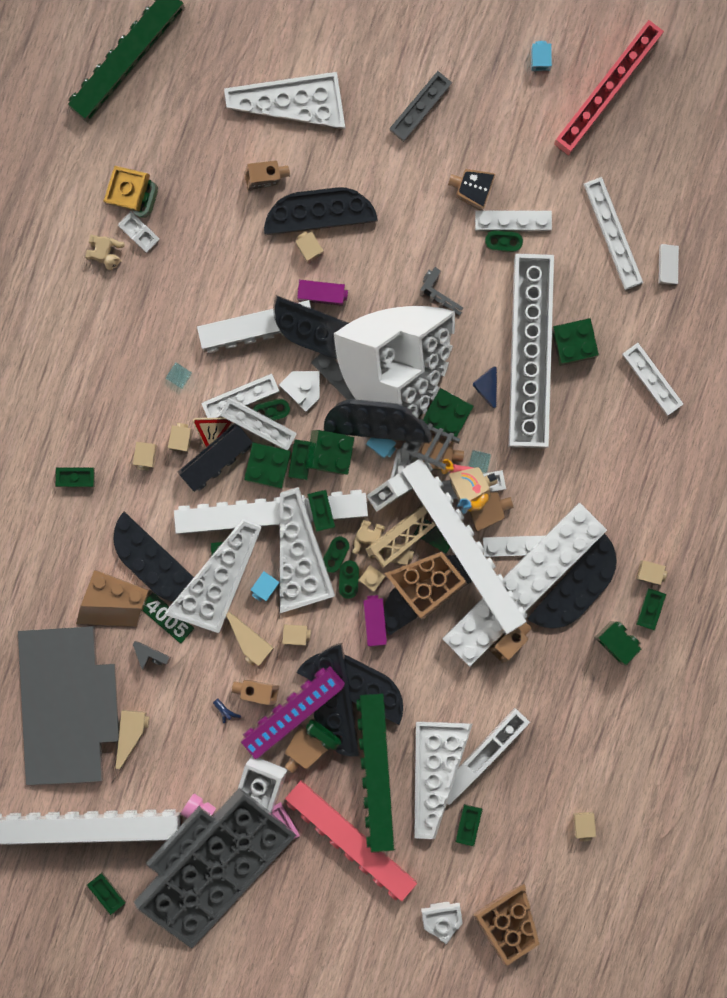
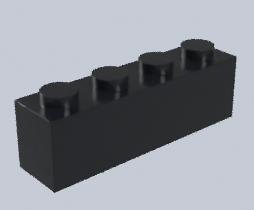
M234 423L177 472L193 492L196 490L200 491L207 485L206 482L209 479H214L220 475L223 467L233 464L236 461V456L247 452L253 442L239 425Z

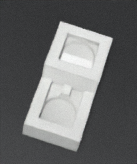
M131 211L118 224L146 253L159 240Z

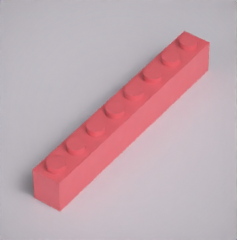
M650 20L647 21L557 137L554 143L556 147L568 156L571 154L661 38L664 32L661 28Z
M302 780L285 797L288 807L293 811L297 809L301 812L302 815L300 817L308 824L312 822L316 826L315 830L320 835L324 836L326 834L331 839L329 842L336 849L342 848L345 851L344 856L351 862L355 860L359 863L360 866L358 868L366 875L370 873L374 877L373 881L379 887L385 886L389 890L388 894L394 900L400 899L403 901L417 885V881L384 852H371V848H367L366 836Z

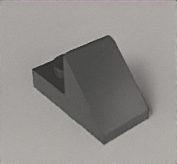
M138 641L133 643L142 670L145 669L150 657L153 658L152 662L160 666L163 663L168 664L171 658Z

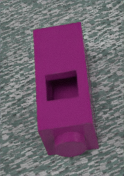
M299 279L298 301L309 300L311 303L343 306V302L348 299V290H345V284Z
M378 595L367 596V600H363L368 646L387 645L383 598L379 599Z

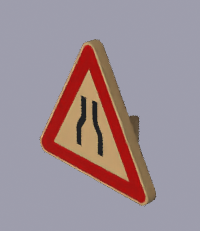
M226 418L193 419L194 426L205 448L232 424V421Z

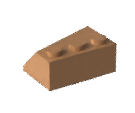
M442 552L384 573L422 620L467 585L464 578Z
M94 570L81 603L76 624L137 626L150 590Z
M525 884L504 893L473 914L500 960L506 966L540 945Z

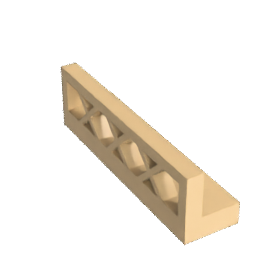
M422 504L365 550L369 555H374L381 566L385 567L435 527L436 523H423L424 515L428 511L424 504ZM411 525H419V533L416 536L409 535ZM398 536L405 537L404 546L394 547L395 538ZM383 548H389L390 557L384 561L378 552Z

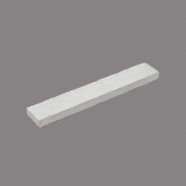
M602 177L584 183V188L624 290L643 284Z

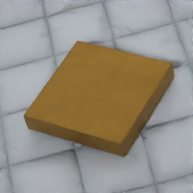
M114 166L103 202L139 211L150 175Z

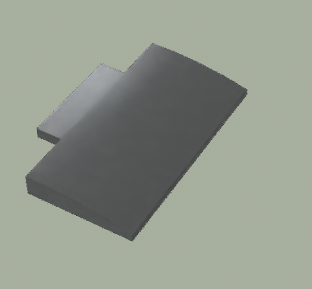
M95 626L18 631L26 785L103 781L101 742L119 741L116 667L115 664L97 665Z
M238 788L213 816L199 806L152 856L147 865L159 875L139 895L134 904L137 910L190 948H193L296 837V834L245 791Z

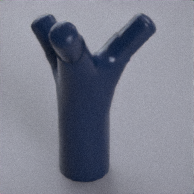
M219 698L213 702L222 715L223 723H226V718L228 720H231V717L241 718V715L227 709Z

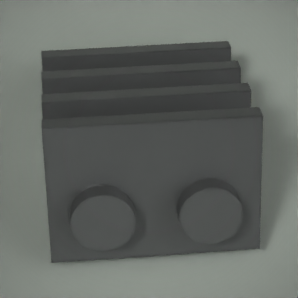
M436 267L432 271L429 269L423 278L424 284L420 289L419 295L423 297L426 294L430 297L429 301L431 303L435 300L439 302V308L445 306L460 316L463 307L433 289L441 275V270Z
M429 423L427 426L430 432L436 434L425 455L419 453L424 443L409 441L403 443L399 452L402 454L401 463L408 465L412 456L445 470L446 464L440 461L451 441L459 444L460 439L451 432L450 434L443 432L442 428L439 430L434 428ZM441 437L446 438L437 458H430Z

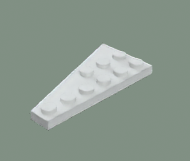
M337 72L224 89L226 106L230 110L345 129Z
M299 487L280 493V613L335 597Z
M242 520L167 609L165 615L219 633L261 526Z
M416 722L415 838H436L473 724Z

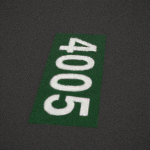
M152 592L146 601L143 612L181 644L194 630V627L187 622L165 615L170 606Z

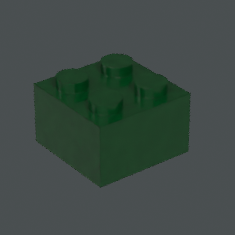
M591 318L552 327L559 366L594 359L599 356Z
M440 388L423 421L427 425L429 423L438 430L442 428L445 433L450 434L451 432L457 437L474 406Z
M312 430L305 468L348 475L355 437L322 430Z
M253 442L244 480L283 490L291 451Z
M610 621L594 638L621 665L626 666L642 650L639 646L641 642L635 636H629L625 632L627 628L621 622Z

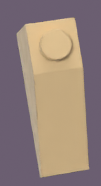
M229 611L226 615L243 654L247 656L245 660L252 666L255 664L260 666L274 647Z
M122 710L116 769L123 767L145 732V728L149 727V717L146 716L147 712Z

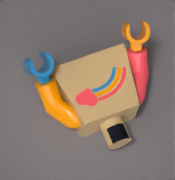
M444 459L442 463L446 464L445 470L442 469L441 472L442 474L450 472V484L459 501L457 507L461 506L463 514L467 511L481 510L490 498L489 487L498 484L495 474L491 473L483 476L481 469L478 467L460 466L452 464L449 459Z

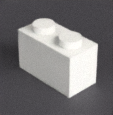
M401 472L366 496L377 512L412 489V486L403 472Z

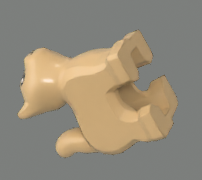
M90 234L89 243L91 247L95 246V250H87L85 258L104 263L108 270H113L122 260L114 254H109L112 246L123 248L125 243L118 242L113 238L98 237Z
M362 520L360 529L357 531L354 539L352 553H359L361 543L371 545L382 536L385 526L376 524L375 529L370 530L368 527L371 526L372 522ZM384 549L378 552L381 556L384 553ZM368 554L369 559L376 558L374 555Z

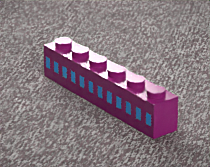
M330 666L326 670L324 668L320 669L315 674L316 678L311 682L309 680L304 682L297 694L292 692L286 698L287 702L281 705L279 703L271 710L272 714L269 717L263 716L257 722V727L254 729L250 727L243 733L244 738L241 743L255 759L259 758L343 689L345 683Z

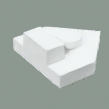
M292 371L279 386L307 412L320 399V371Z
M449 902L430 904L431 907L421 909L424 929L438 937L445 944L449 942L454 932L463 924L460 903L450 904Z

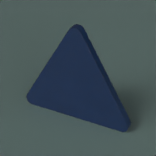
M496 366L491 367L473 382V387L492 408L497 406Z

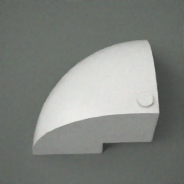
M429 306L390 308L360 317L335 332L334 340L338 364L356 400L396 403L413 411L412 414L417 418L420 414H425L429 400H434L440 388L437 386L440 377L445 376L449 362H446V359L449 357L453 345H450L451 334L455 332V311Z

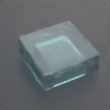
M175 363L166 379L182 389L192 372Z
M472 450L468 467H478L482 472L487 473L491 454Z

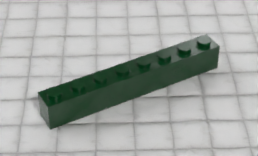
M154 0L155 2L151 7L147 6L140 20L134 21L130 26L129 33L123 35L118 40V46L114 50L111 49L105 56L106 60L94 68V74L82 82V88L78 93L75 92L70 96L68 100L69 108L88 123L185 9L184 3L181 0Z
M360 695V699L357 700V711H361L362 719H358L359 731H363V738H360L359 742L360 750H364V758H361V770H365L366 777L362 778L363 789H367V797H363L364 809H368L369 815L365 817V827L370 830V836H366L367 848H371V852L395 851L384 695Z

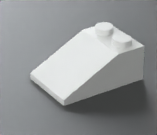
M251 756L245 765L238 788H241L272 813L288 769L260 758L255 759Z

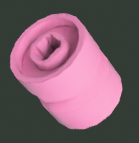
M194 793L180 814L188 819L200 806L212 815L216 807L208 802L203 803V799Z

